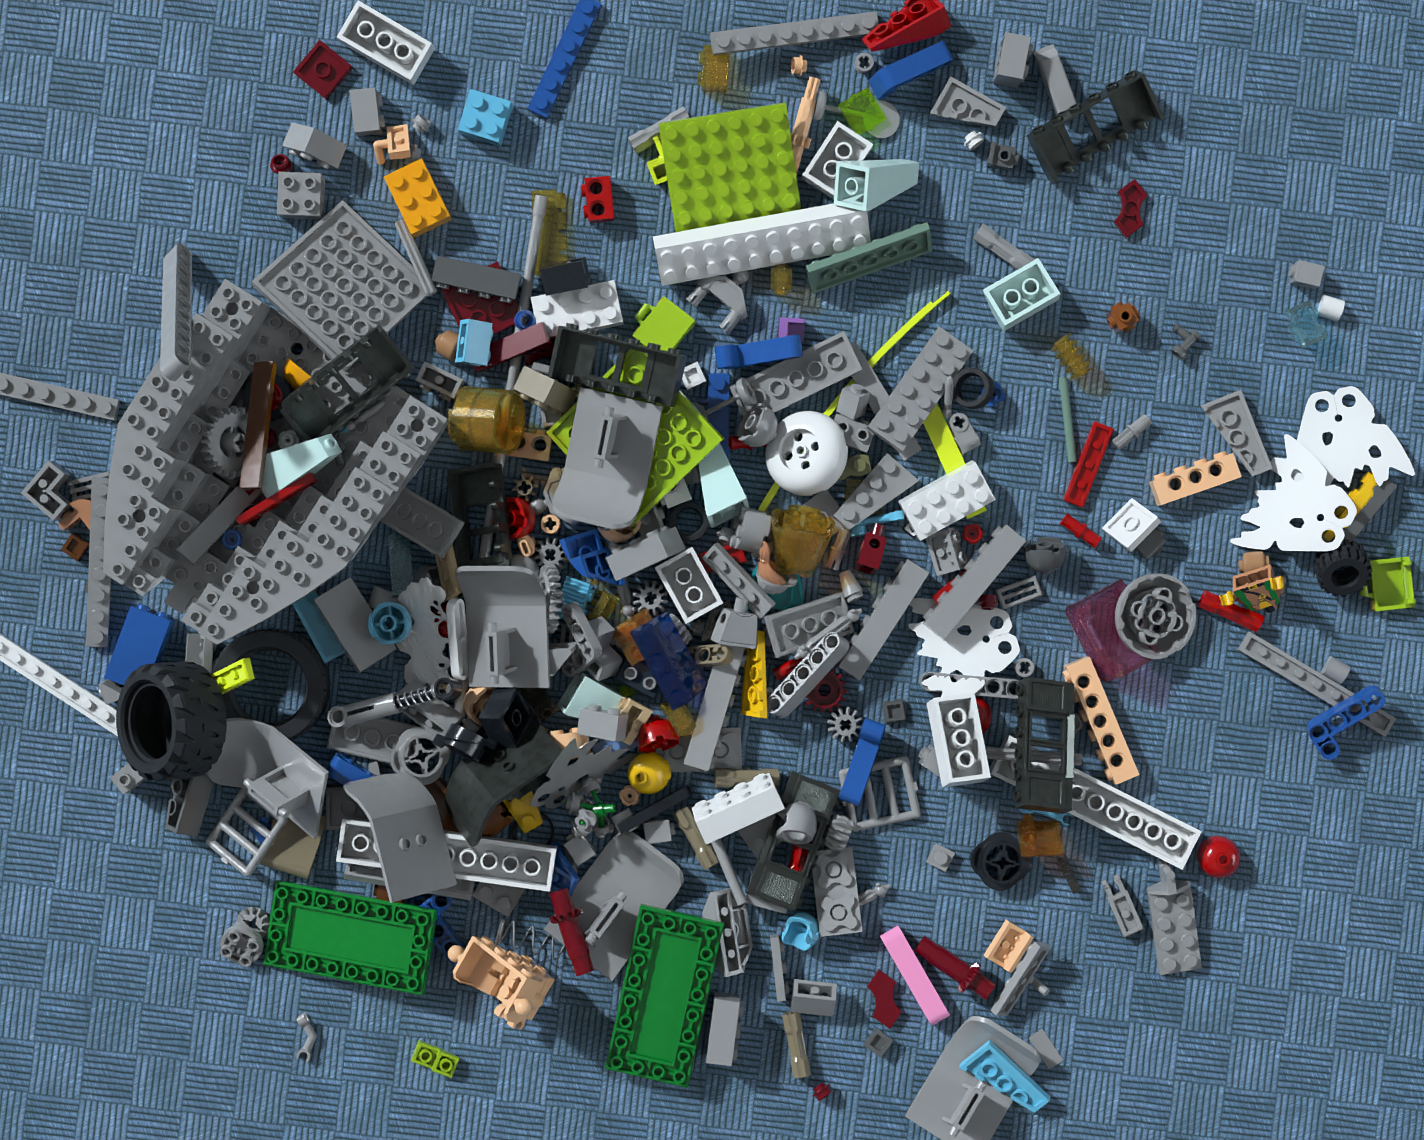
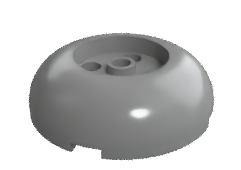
M1160 573L1143 575L1128 584L1121 593L1115 608L1116 629L1120 639L1127 648L1137 655L1150 659L1166 658L1168 655L1181 650L1189 641L1196 623L1195 603L1192 602L1189 589L1177 578ZM1162 604L1164 606L1165 612L1163 609L1160 608ZM1141 619L1142 623L1138 626V621ZM1154 625H1159L1160 628L1154 632Z

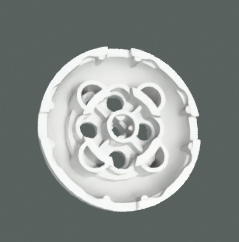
M801 411L791 414L777 424L776 438L766 445V464L773 480L781 488L792 494L811 496L812 494L825 491L840 478L847 463L848 446H846L844 432L837 422L825 414L815 411ZM802 434L803 438L798 442V435ZM816 442H818L819 449L817 451H815L813 447V444ZM792 453V459L787 461V456ZM809 462L810 467L803 469V463Z

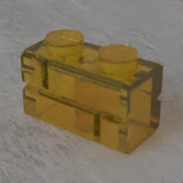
M704 45V50L699 51V64H703L702 72H698L697 85H701V91L726 93L729 54L713 56L711 45Z
M674 696L660 705V709L666 719L669 720L677 736L684 737L694 731L696 723L678 696Z

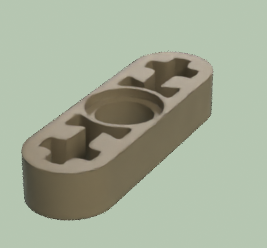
M721 644L690 646L681 649L678 661L681 665L688 668L724 666L732 661L734 653L730 647ZM708 651L709 656L707 660L703 661V654Z

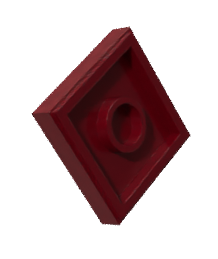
M319 39L293 73L327 100L353 67Z

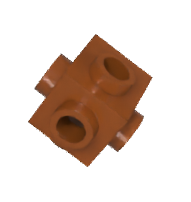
M1121 301L1110 307L1112 311L1106 315L1108 317V325L1112 330H1115L1116 333L1123 330L1126 333L1136 328L1134 324L1139 321V312L1134 305L1131 306L1130 302L1123 304ZM1123 312L1125 313L1127 320L1122 319L1121 314Z

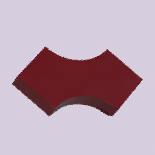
M1136 179L1117 192L1121 201V210L1113 223L1125 239L1143 226L1140 218V206L1148 195Z
M878 969L867 985V988L873 993L876 1002L872 1017L890 1029L902 1010L895 1004L893 999V989L896 980Z

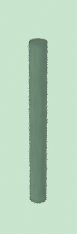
M1067 377L1059 378L1067 458L1068 462H1076Z

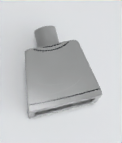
M736 597L734 609L725 607L721 609L711 636L712 641L721 645L756 649L758 617L756 614L747 611L748 599Z

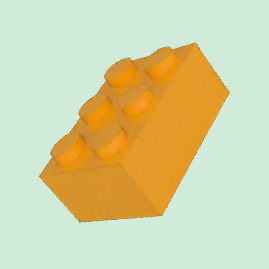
M422 158L384 176L403 219L414 238L452 220Z

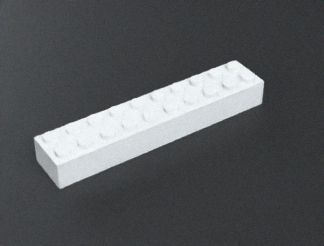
M834 204L653 236L662 286L829 256L871 242L867 211Z
M1006 734L1000 748L1015 749L1017 747V739ZM1031 746V750L1040 751ZM994 759L989 768L990 774L1016 786V780H1014L1016 761ZM1031 762V768L1059 771L1061 765ZM1074 768L1072 811L1068 813L1183 870L1202 831Z
M347 816L342 819L336 862L381 868L368 819ZM443 830L456 879L550 892L557 846L481 836L479 844L471 847L460 832Z

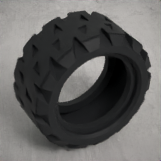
M187 661L153 663L138 667L137 670H134L128 676L124 687L121 689L116 711L117 735L127 762L133 770L138 771L139 776L149 781L192 778L201 776L212 768V764L218 761L222 753V747L226 738L227 715L221 690L207 669L199 664ZM170 711H171V717H172V728H171V721H170Z

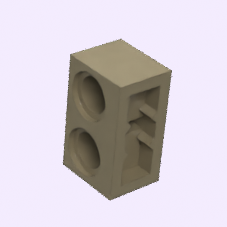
M516 427L515 431L510 430L506 455L509 457L550 462L553 440L546 433L547 431L537 430L535 434L528 433L527 428ZM518 437L525 439V445L522 448H516L514 445V441ZM538 440L546 442L547 446L544 451L536 450L535 444Z

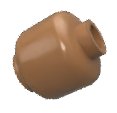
M450 330L439 334L435 340L438 355L450 361H455L459 334Z
M1263 551L1244 553L1243 560H1238L1239 572L1245 573L1270 565L1269 555L1265 556Z

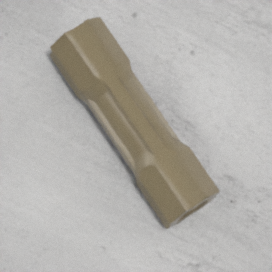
M715 768L714 785L715 788H732L739 783L752 781L759 774L770 773L776 788H779L778 769L733 770L731 768Z
M690 805L673 813L672 815L677 824L684 831L696 852V857L702 868L705 870L718 863L719 860L713 846L710 843H705L697 827Z
M785 1012L782 1014L787 1035L793 1078L810 1076L811 1071L806 1054L800 1013Z

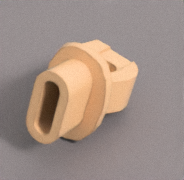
M525 535L517 539V545L522 555L529 557L534 554L536 545L534 536Z

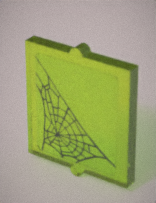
M868 87L857 94H851L849 99L838 104L852 131L858 135H862L868 130L873 131L875 126L887 120Z

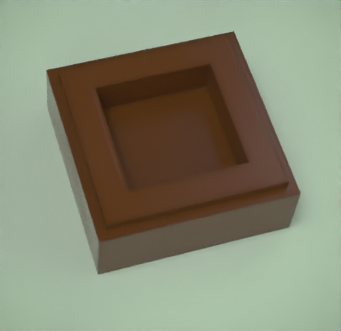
M72 532L61 548V551L80 562L89 549V542Z

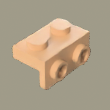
M1005 920L984 956L1012 973L1025 951L1031 945L1034 937L1017 925Z

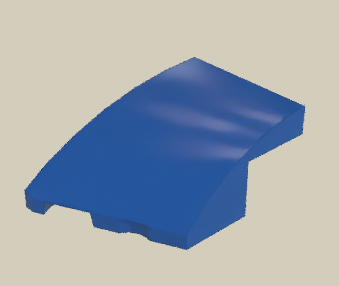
M597 529L559 540L570 563L584 577L619 586L626 584L624 578L618 581L615 580L606 560V557L611 555L609 548L603 549Z

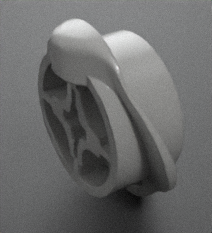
M412 727L404 731L399 737L390 756V765L397 774H407L417 779L422 785L431 784L440 777L450 758L451 749L446 746L440 748L434 745L435 748L425 750L418 738H425L433 744L434 736L423 727ZM412 741L413 751L404 758V751ZM418 751L422 753H428L422 757V761L420 759L411 758H414L417 755H419ZM437 754L434 766L428 771L429 758ZM416 762L422 773H413L407 768L406 764Z

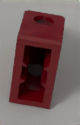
M873 523L870 533L866 532L854 570L872 576L877 573L887 538L883 537L885 526ZM870 544L875 545L876 549L872 548Z

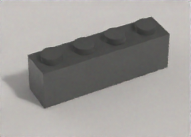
M437 256L431 281L440 289L448 290L449 287L457 288V292L468 295L472 291L478 293V297L490 299L491 296L499 297L498 301L511 304V301H517L522 275Z

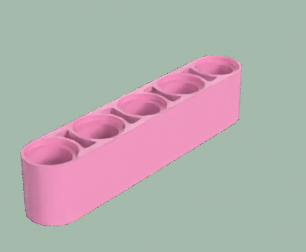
M896 926L880 935L931 1026L949 1017L950 1014L900 927Z

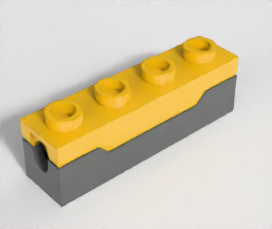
M1372 471L1366 472L1360 479L1361 485L1357 489H1352L1348 494L1357 509L1356 516L1351 525L1342 528L1345 534L1344 539H1349V542L1357 537L1397 487L1389 479L1383 481L1382 485L1379 486ZM1339 506L1334 511L1335 517L1338 519L1346 518L1348 509L1345 506ZM1330 529L1325 530L1321 535L1322 540L1326 543L1333 542L1336 537L1334 531Z

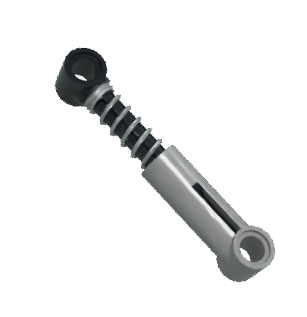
M444 677L438 679L431 687L427 688L425 686L424 689L418 688L417 691L411 690L409 693L404 692L402 695L393 692L345 706H335L328 712V722L333 727L349 728L355 724L400 713L402 708L414 707L415 704L421 705L422 702L426 704L428 701L433 702L434 700H455L462 693V685L456 679ZM448 684H450L451 690H450V692L447 694V693H446V686H447ZM343 712V714H344V719H343V721L341 722V721H340V715H341V713Z

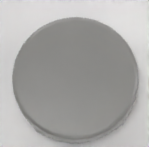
M231 926L224 932L221 938L220 954L234 963L240 964L243 967H249L251 963L258 960L263 951L262 937L249 926Z

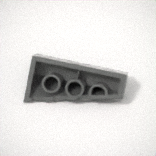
M206 774L192 778L172 780L171 788L174 795L173 799L169 800L165 828L176 834L198 836L203 816L208 806L210 793L214 786V782Z

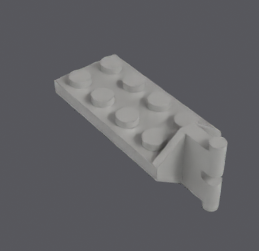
M1161 859L1158 861L1161 881L1147 887L1158 973L1165 975L1201 969L1191 883L1189 881L1175 880V873L1166 861Z

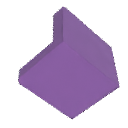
M780 317L778 338L800 335L801 342H803L805 319Z

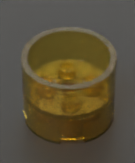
M472 386L460 388L455 394L457 399L454 407L449 409L448 430L451 441H455L459 450L506 455L516 451L522 441L526 423L525 407L519 393L509 389Z

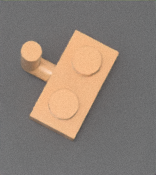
M407 124L386 127L387 139L378 140L373 143L376 160L380 165L385 163L383 148H388L390 160L411 157Z

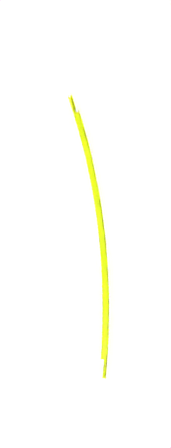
M947 291L934 303L930 301L868 361L871 368L908 331L951 293ZM852 379L845 387L856 383ZM841 392L823 414L830 417L837 409ZM774 482L758 508L759 511L765 512L779 490L780 486L776 482Z

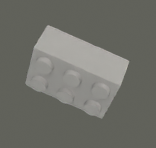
M664 526L647 533L643 537L632 540L628 544L611 550L613 554L606 557V560L615 580L618 581L685 551L686 548L676 526L670 529Z
M714 991L706 1063L732 1066V1060H737L738 1043H735V1039L740 1038L741 1022H738V1018H742L744 1007L743 1001H740V995Z

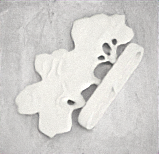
M428 577L421 578L419 583L411 582L407 589L398 596L400 605L406 607L414 624L409 636L402 642L397 643L396 646L401 652L411 656V659L405 665V681L410 683L415 679L420 684L425 686L428 683L431 687L440 678H451L447 671L450 666L454 679L466 680L468 677V652L464 601L459 598L450 599L447 603L445 614L440 606L445 600V591L441 586L433 585ZM433 601H438V605H435ZM433 606L438 609V614H441V616L435 615L430 610V607ZM442 621H447L448 638H443L438 632V626ZM446 643H449L450 659L443 656ZM439 663L445 664L444 667H439ZM448 684V685L446 686V693H447V694H448V693L450 692V690H451L450 684Z

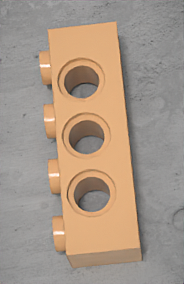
M1226 451L1215 454V459L1207 461L1206 458L1193 462L1195 465L1193 467L1186 468V465L1173 469V474L1166 475V472L1153 476L1154 480L1150 481L1149 484L1157 506L1242 477L1234 453L1227 454ZM1212 465H1216L1219 469L1217 476H1213L1210 473ZM1192 472H1196L1199 475L1197 483H1193L1190 480ZM1172 479H1176L1179 482L1177 490H1172L1170 487Z

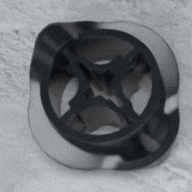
M451 723L445 736L436 734L433 739L434 745L440 748L446 746L452 751L478 763L486 750L495 752L498 746V742L492 738L484 739L476 733L454 723Z
M996 832L989 835L969 855V861L974 872L986 886L997 891L1010 889L1032 869V860L1028 852L1014 836L1006 832ZM1006 845L1013 849L1015 859L1007 856ZM996 847L995 853L993 855L987 856L988 853ZM1001 858L1006 860L1004 862H1000V864L996 863L997 861H1000ZM985 863L993 865L995 877L988 874ZM1013 867L1012 871L1005 875L1006 870Z

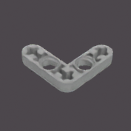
M574 601L562 607L563 618L579 646L562 665V670L567 677L580 674L602 655V647L580 605Z

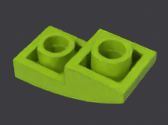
M418 1040L411 1057V1062L431 1068L433 1072L452 1078L460 1058L446 1050Z

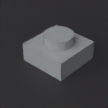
M935 843L926 862L946 872L955 852Z

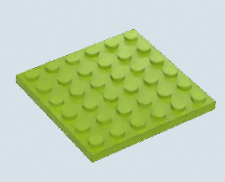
M786 102L658 123L675 232L801 210Z
M632 349L626 353L620 382L641 387L648 357L646 353ZM615 365L603 376V378L612 380ZM593 387L590 388V389H592V390H596V391H600V392H605V393H609V394H613V395H618V396H622V397H626V398H631V399H635V400H639V401H643V402H648V401L645 400V399L628 397V396H626L625 394L608 392V391H606L605 389H601V388H597V387H596V388H593ZM679 391L675 407L648 402L663 406L647 488L636 519L631 526L638 523L724 440L723 436L681 391ZM577 402L546 432L566 455L568 453Z

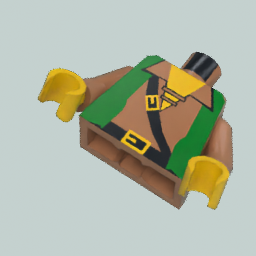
M1270 564L1233 576V591L1219 595L1222 606L1232 605L1236 601L1246 605L1251 611L1264 608L1267 613H1271L1276 610L1277 604L1280 602V595L1284 593L1286 579L1283 576L1276 577Z

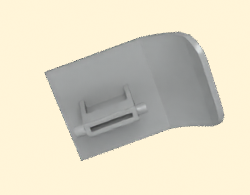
M580 387L565 468L552 502L553 511L564 518L610 529H621L630 526L636 519L647 488L663 406Z
M461 566L455 571L456 578L461 587L466 605L469 687L550 688L548 610L545 592L539 576L533 570L519 566Z
M228 718L222 753L218 761L212 764V768L205 773L207 777L220 785L248 789V794L276 817L281 816L284 819L290 818L313 839L317 838L329 772L273 726L250 719Z
M384 774L347 782L343 785L346 794L359 804L370 821L390 903L457 885L438 807L424 785L407 774Z
M627 831L623 834L618 832L610 840L579 881L571 896L575 908L582 907L583 913L578 917L590 951L589 955L593 967L611 982L629 959L640 904L665 909L684 882L681 869L673 861L633 832ZM549 921L543 930L565 946L558 923L553 924Z
M972 1016L961 1025L946 1045L905 1117L941 1140H990L1013 1100L1010 1095L993 1089L994 1086L984 1080L982 1082L975 1078L973 1073L961 1070L959 1068L960 1063L987 1041L991 1040L1030 1077L1040 1064L1041 1055L1034 1047L995 1022L984 1017Z

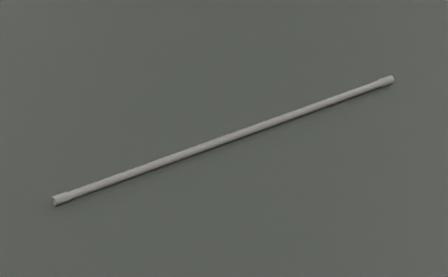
M535 195L533 219L518 312L529 310L543 218L545 217L548 197ZM525 317L521 320L524 325L527 322ZM515 326L514 333L521 331ZM521 356L511 359L509 363L494 463L502 464V471L516 390L513 388L518 380ZM487 504L483 527L492 526L494 523L495 513L491 509L490 504ZM493 533L482 535L478 558L490 556ZM469 677L466 680H459L462 685V693L455 700L453 707L463 716L462 720L465 719L464 698L469 688Z

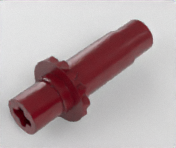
M568 887L550 893L555 915L549 917L553 924L558 923L576 976L594 971L589 955L590 951L578 917L583 913L582 907L575 908Z
M925 935L914 950V952L925 958L928 963L958 982V991L962 994L968 989L986 1000L996 985L979 972L981 967L979 963L976 962L972 966Z

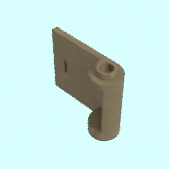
M321 815L318 835L315 839L288 818V822L259 865L308 880L326 828V817ZM275 818L273 820L270 831L273 829V827L278 821Z

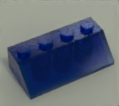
M668 611L630 631L633 640L672 711L692 701L707 685Z

